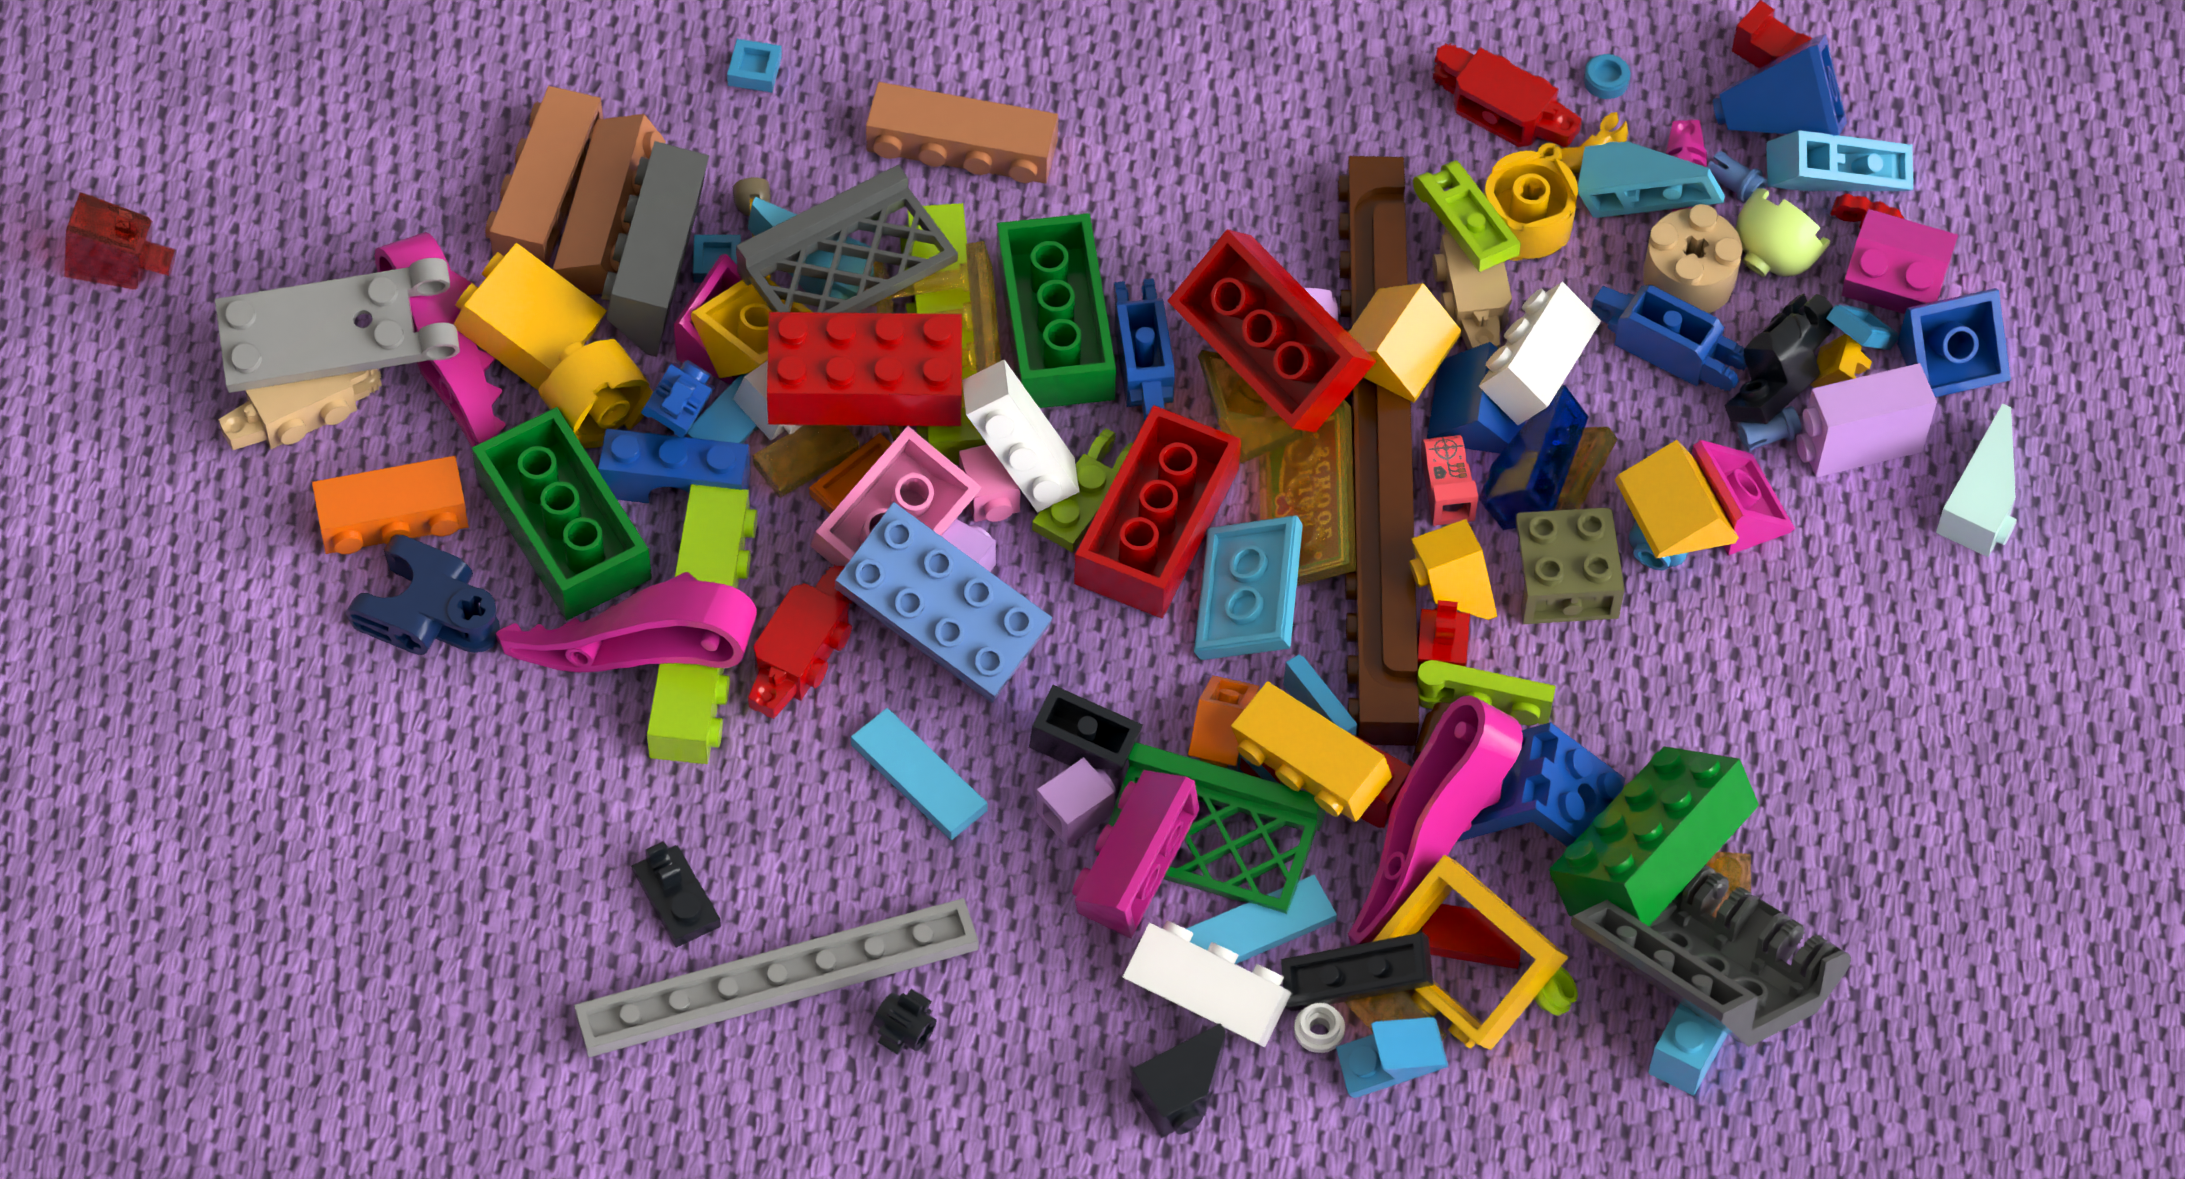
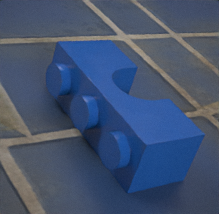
M606 429L598 471L616 499L623 501L649 503L651 491L659 487H674L690 493L691 484L748 490L751 477L749 444Z

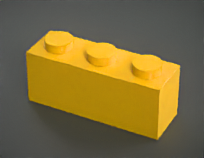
M1269 681L1264 684L1231 725L1239 744L1237 750L1245 759L1256 766H1261L1264 762L1276 770V776L1286 786L1294 791L1304 788L1315 796L1314 800L1322 809L1335 817L1342 813L1357 822L1392 778L1383 754Z

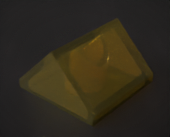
M1201 350L1198 359L1217 422L1223 433L1241 438V463L1304 437L1307 431L1292 429L1217 352Z

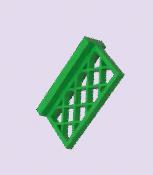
M1135 742L1128 757L1129 768L1108 824L1115 825L1122 812V809L1118 808V803L1125 787L1130 781L1137 783L1143 770L1185 776L1194 780L1198 800L1204 802L1210 815L1192 823L1185 836L1184 841L1194 860L1178 868L1169 866L1163 879L1243 903L1251 902L1287 914L1316 831H1320L1325 816V810L1314 800L1315 796L1310 792L1303 790L1294 791L1288 786ZM1213 805L1223 807V809L1216 812ZM1238 812L1250 815L1257 829L1232 841L1221 820ZM1260 818L1271 822L1263 825ZM1216 824L1226 844L1200 857L1190 836ZM1284 826L1302 830L1303 833L1299 845L1280 855L1268 835ZM1263 838L1273 858L1247 870L1237 850ZM1231 853L1242 874L1226 882L1212 879L1205 865ZM1293 860L1290 871L1288 872L1284 864ZM1278 867L1286 881L1280 899L1259 893L1253 879ZM1200 869L1203 876L1191 872ZM1247 883L1250 890L1238 886Z

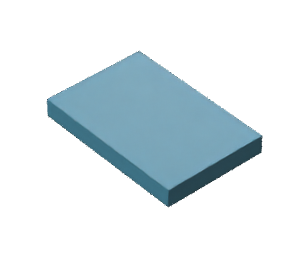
M1297 515L1208 528L1194 653L1199 659L1207 660L1290 649L1303 523Z

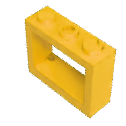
M1444 854L1372 942L1416 934L1454 889L1536 959L1484 1023L1434 980L1432 986L1416 988L1415 993L1411 996L1430 1015L1435 1016L1440 1011L1453 1022L1448 1031L1468 1048L1472 1049L1477 1043L1484 1048L1492 1050L1540 990L1567 960L1568 956L1459 862Z

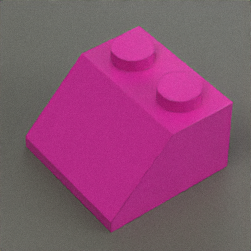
M1868 209L1848 266L1841 296L1905 314L1908 307L1938 301L1958 234Z

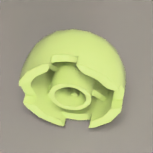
M1756 188L1740 211L1735 228L1741 239L1742 250L1746 253L1742 261L1748 268L1763 277L1768 272L1786 277L1796 276L1807 271L1827 249L1830 240L1824 237L1819 240L1815 234L1820 227L1793 204L1783 199L1777 206L1766 200L1769 195L1768 190Z

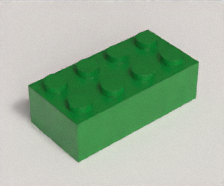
M1090 213L997 223V260L1015 375L1039 408L1115 400L1116 366Z
M558 407L472 447L476 479L566 621L652 579L649 548Z
M1663 746L1660 751L1656 752L1648 764L1632 781L1624 786L1619 795L1603 812L1595 817L1590 826L1574 843L1566 848L1562 856L1548 869L1568 915L1572 917L1608 900L1647 926H1650L1759 806L1741 760L1739 758Z

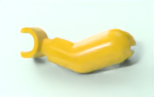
M1613 112L1602 120L1598 134L1596 136L1591 135L1579 147L1560 148L1559 146L1556 147L1554 143H1545L1539 147L1537 152H1541V158L1553 162L1556 158L1564 162L1573 174L1580 173L1584 148L1609 142H1626L1628 138L1627 122L1625 121L1617 130L1610 132L1619 122L1617 112Z

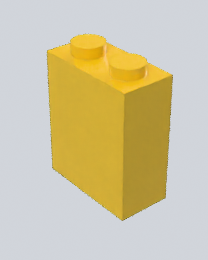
M516 242L505 256L499 252L493 256L481 273L486 279L479 288L471 283L455 304L461 311L453 325L457 327L460 333L535 389L539 390V387L548 379L552 371L561 363L559 355L563 349L574 342H582L585 345L597 330L607 310Z

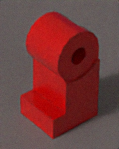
M1761 0L1737 24L1732 46L1733 53L1759 69L1812 39L1806 34L1795 32L1773 17L1775 9Z

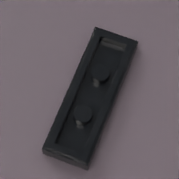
M1423 932L1281 959L1282 976L1284 977L1283 988L1292 993L1285 1006L1289 1011L1302 1010L1314 1003L1330 1005L1433 985L1429 936Z

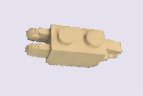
M1445 229L1444 235L1441 238L1440 253L1433 254L1432 258L1435 281H1443L1445 292L1441 293L1440 296L1441 306L1461 329L1460 336L1463 337L1467 350L1488 342L1500 348V332L1509 322L1508 311L1512 302L1505 263L1502 262L1478 272L1448 230Z
M379 368L245 390L248 401L218 419L222 434L232 450L265 440L270 449L282 444H294L304 438L306 433L326 424L336 425L341 423L349 414L357 411L356 401L369 396L371 392L375 393L382 386L380 380L381 373L377 371Z

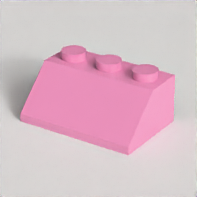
M907 426L816 530L810 547L833 566L834 564L836 566L847 565L893 502L942 536L980 492L982 487Z

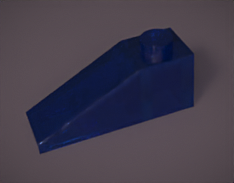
M1565 385L1560 386L1547 408L1527 421L1490 467L1479 500L1503 531L1516 528V516L1518 513L1555 510L1589 418Z

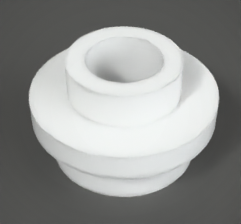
M1314 1003L1302 1009L1297 1015L1294 1025L1295 1037L1299 1044L1309 1051L1315 1053L1329 1052L1342 1042L1345 1034V1022L1342 1015L1331 1005ZM1316 1024H1321L1329 1032L1324 1035L1312 1033L1310 1028Z

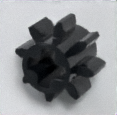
M912 988L907 995L902 993L899 996L895 992L890 993L879 1006L873 1019V1024L880 1028L877 1032L881 1035L878 1043L899 1055L903 1048L919 1051L931 1037L937 1020L930 1015L932 1010L929 1009L932 1001Z

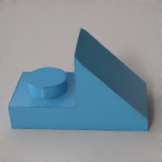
M1434 1017L1376 1021L1371 1023L1372 1035L1336 1047L1347 1092L1353 1098L1361 1097L1449 1067L1437 1021Z

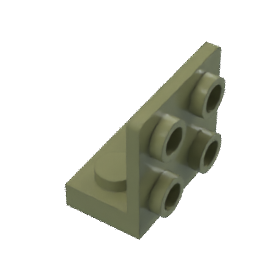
M1606 507L1518 513L1516 516V528L1525 584L1521 602L1523 624L1619 619L1624 595V583L1612 509Z

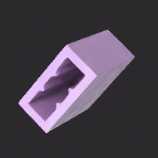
M1918 363L1812 388L1808 407L1803 410L1804 423L1801 434L1797 435L1796 444L1801 460L1804 463H1810L1815 477L1923 452L1937 401L1921 364Z

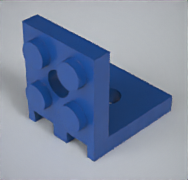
M1551 722L1522 730L1521 750L1516 762L1502 780L1501 799L1498 803L1482 809L1471 821L1472 827L1468 831L1463 832L1457 841L1460 842L1534 822L1568 847L1590 826L1595 817L1603 812L1624 788L1625 777Z

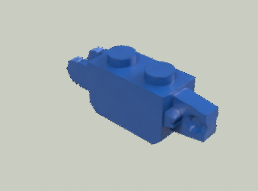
M1154 278L1143 279V285L1141 286L1142 300L1129 301L1128 288L1125 286V281L1114 282L1113 284L1115 300L1114 331L1126 407L1141 406L1144 422L1153 405L1165 409L1164 403H1174L1175 371L1164 300L1157 298Z
M1653 285L1641 286L1635 295L1630 293L1626 295L1602 286L1593 299L1591 311L1601 321L1608 324L1607 328L1616 334L1615 346L1696 387L1702 380L1714 387H1719L1720 390L1723 389L1725 392L1726 390L1730 392L1739 383L1740 380L1737 373L1724 364L1733 366L1734 369L1737 368L1739 371L1740 369L1744 371L1747 367L1743 351L1745 348L1723 336L1725 327L1717 317Z
M685 360L682 366L677 363L670 364L641 414L648 418H654L675 431V435L684 438L716 388L708 383L711 374L689 360Z

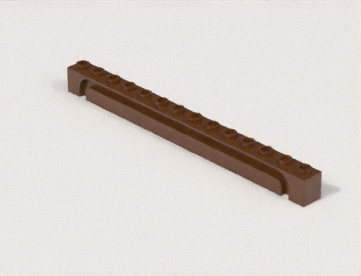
M1349 156L1347 174H1338V202H1346L1347 212H1339L1338 239L1347 240V251H1340L1339 279H1348V290H1340V318H1349V329H1345L1347 332L1350 331L1378 289L1408 285L1404 157ZM1363 377L1347 395L1350 397V408H1343L1342 412L1349 410L1354 545V571H1346L1345 600H1354V613L1346 614V642H1355V655H1347L1346 677L1347 684H1356V698L1348 697L1347 712L1357 723V737L1371 745L1416 746L1419 728L1416 583L1409 565V561L1415 559L1412 538H1414L1411 401Z

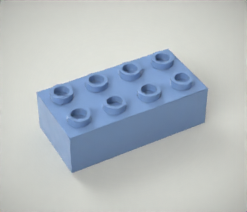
M895 502L892 503L835 580V589L991 703L994 702L1050 626L1053 618Z

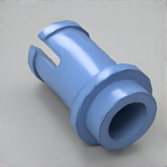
M1719 151L1713 156L1715 160L1719 161L1718 164L1710 161L1707 166L1716 181L1737 193V199L1741 202H1746L1756 188L1765 189L1767 186V179L1762 177L1761 170L1758 168L1750 170L1727 156L1723 151Z
M1793 406L1784 408L1767 424L1745 422L1737 424L1739 438L1747 452L1784 438L1788 442L1793 441L1795 435L1802 431L1799 416Z

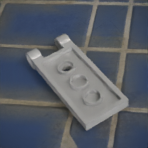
M425 258L412 263L408 268L215 299L224 375L228 392L232 393L427 360H445L456 356L460 352L457 327L451 323H434L421 328L419 332H414L409 298L420 295L432 296L447 291L450 288L447 262L440 258ZM361 314H368L372 317V322L369 326L361 328L355 325V319Z

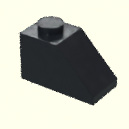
M1052 685L1033 723L1029 748L1069 766H1072L1084 757L1094 769L1122 770L1142 730L1143 724Z
M1221 1023L1132 1068L1131 1091L1161 1138L1173 1132L1181 1135L1193 1130L1202 1122L1203 1117L1206 1115L1224 1053L1226 1031Z

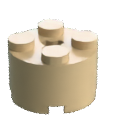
M1706 204L1677 210L1664 216L1652 227L1644 263V285H1653L1707 313L1718 310L1728 302L1737 280L1743 247L1736 229L1726 219L1718 215L1713 207Z

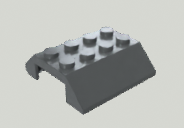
M1706 864L1650 926H1647L1608 900L1572 916L1571 925L1598 950L1747 1047L1817 1013L1844 976L1851 962L1850 954L1832 943H1827L1826 939L1815 934V936L1812 935L1811 938L1804 942V946L1799 949L1792 959V965L1786 963L1796 950L1797 945L1800 944L1801 939H1803L1805 928H1803L1802 924L1793 919L1791 920L1789 916L1759 897L1752 896L1751 892L1742 887L1736 888V890L1729 894L1728 899H1725L1718 909L1716 918L1713 917V912L1721 903L1726 892H1728L1730 881L1724 875L1716 873L1714 869Z

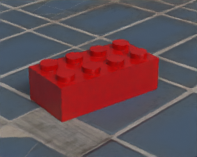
M1227 229L1167 300L1292 429L1316 433L1377 362L1252 235Z
M769 312L768 425L961 426L962 314Z
M1153 405L1075 553L1074 584L1163 619L1239 470L1241 438Z

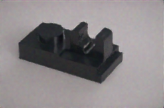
M662 841L645 849L646 859L631 865L634 875L676 948L721 927L720 917L678 845L668 848L666 843Z

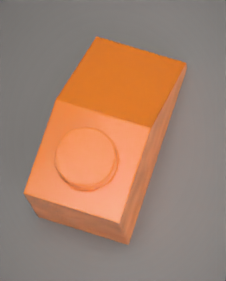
M1212 675L1198 701L1188 755L1199 758V761L1227 768L1228 764L1236 766L1239 759V752L1237 750L1239 744L1231 725L1259 692L1260 686Z

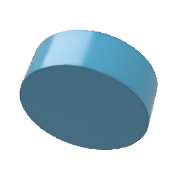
M1612 54L1595 56L1587 63L1585 68V87L1592 95L1598 98H1617L1624 94L1629 86L1630 68L1618 56Z

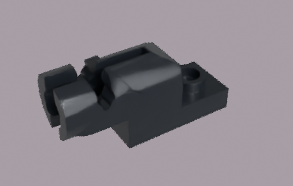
M1804 293L1796 296L1784 307L1782 313L1775 315L1771 319L1770 324L1758 333L1743 350L1744 360L1751 381L1743 384L1740 392L1724 405L1731 422L1767 424L1821 375L1814 352L1835 327L1833 323L1826 319L1833 309V306L1826 297L1816 294L1807 302Z

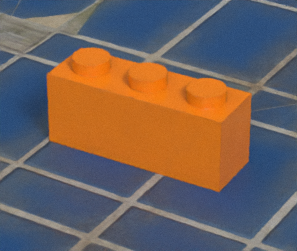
M455 455L312 482L326 554L335 552L352 554L359 551L362 547L387 544L391 537L396 534L409 538L432 534L435 536H448L459 529L469 528Z

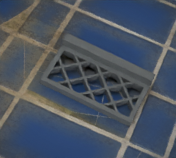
M899 165L736 245L737 273L747 286L753 284L772 312H790L793 302L816 306L818 307L817 312L856 313L958 261V252L908 188V177ZM905 206L914 217L911 227L886 223L889 214ZM857 230L875 233L871 248L846 243L847 236ZM882 234L908 239L904 253L879 250L878 247ZM915 241L934 244L940 251L939 254L929 259L910 256ZM818 250L834 253L830 268L806 264V258ZM846 255L867 259L863 275L838 270L841 256ZM874 261L900 266L898 274L889 279L870 276ZM776 271L794 274L789 289L769 285L764 277ZM801 275L826 280L823 294L818 295L798 291L797 288ZM834 282L859 286L857 295L848 300L830 297Z

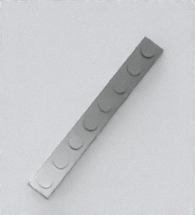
M961 898L575 1004V1015L589 1058L979 950V941L965 900Z

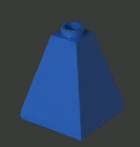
M1826 34L1814 37L1723 89L1719 97L1713 99L1717 122L1719 125L1726 124L1728 130L1790 134L1800 130L1837 136L1840 135L1847 124Z

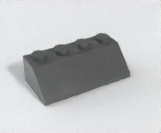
M654 141L650 159L640 158L634 184L641 185V191L639 196L631 194L629 196L623 222L630 223L631 226L628 235L619 232L612 259L620 262L618 272L608 271L601 298L610 301L607 320L644 353L656 357L699 207L709 159L707 154Z

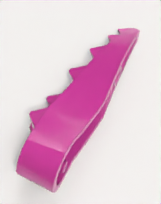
M427 232L378 247L375 250V262L378 272L408 268L412 263L425 258H440L447 262L440 246L432 235ZM448 262L450 288L447 291L432 296L420 295L409 297L414 332H419L421 328L434 323L454 324L461 311L455 304L472 282L453 272ZM457 330L460 352L456 356L445 360L417 362L422 376L438 394L459 424L470 446L474 447L497 436L506 426L505 422L493 415L492 406L502 393V389L487 383L484 374L495 358L487 352L477 349V345Z
M684 572L668 581L645 588L617 605H611L599 615L580 622L576 617L557 629L547 630L541 624H537L529 631H522L519 625L514 623L498 630L495 634L506 655L561 671L578 673L602 672L618 668L664 663L698 664L714 668H730L738 665L743 659L756 619L757 608L745 593L732 586L698 581L689 572Z
M1471 695L1460 697L1451 703L1444 712L1430 739L1412 766L1391 808L1385 843L1375 879L1357 919L1348 932L1351 946L1372 942L1443 855L1448 856L1462 833L1472 827L1471 821L1482 809L1499 802L1501 799L1502 780L1516 762L1522 746V727L1517 719Z

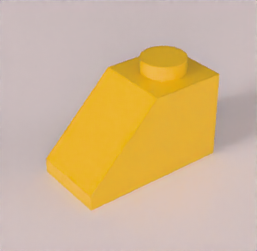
M1467 519L1412 538L1416 556L1415 559L1409 561L1412 575L1418 588L1427 586L1435 604L1438 603V600L1458 602V611L1470 613L1487 620L1498 617L1483 550Z

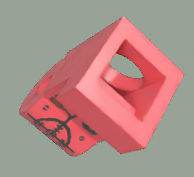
M1462 436L1422 439L1421 460L1432 525L1453 524L1467 519L1468 522L1475 521L1478 492L1475 480L1472 481L1469 464L1466 462ZM1464 503L1463 507L1457 511L1451 512L1442 509L1443 505Z

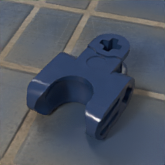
M398 534L391 537L384 548V553L390 570L396 575L411 581L408 589L400 595L385 598L369 593H360L352 600L346 610L348 620L357 631L416 655L426 654L435 639L467 652H484L496 644L498 640L495 633L500 630L499 620L496 617L497 611L494 598L486 590L469 585L473 572L463 560L450 553Z

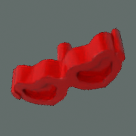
M1851 194L1837 196L1830 212L1831 216L1835 215L1836 218L1843 221H1861L1860 229L1868 209L1905 219L1895 207H1889L1881 201L1871 202L1865 196H1853Z

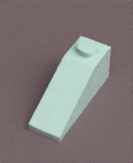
M2003 403L1945 504L1936 531L1937 534L1986 557H1989L1996 542L2003 545L2006 544L2017 519L2010 516L2016 498L2011 407Z

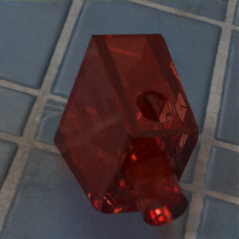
M80 192L66 228L64 277L136 290L139 288L145 270L170 276L177 249L152 242L153 221L149 217Z

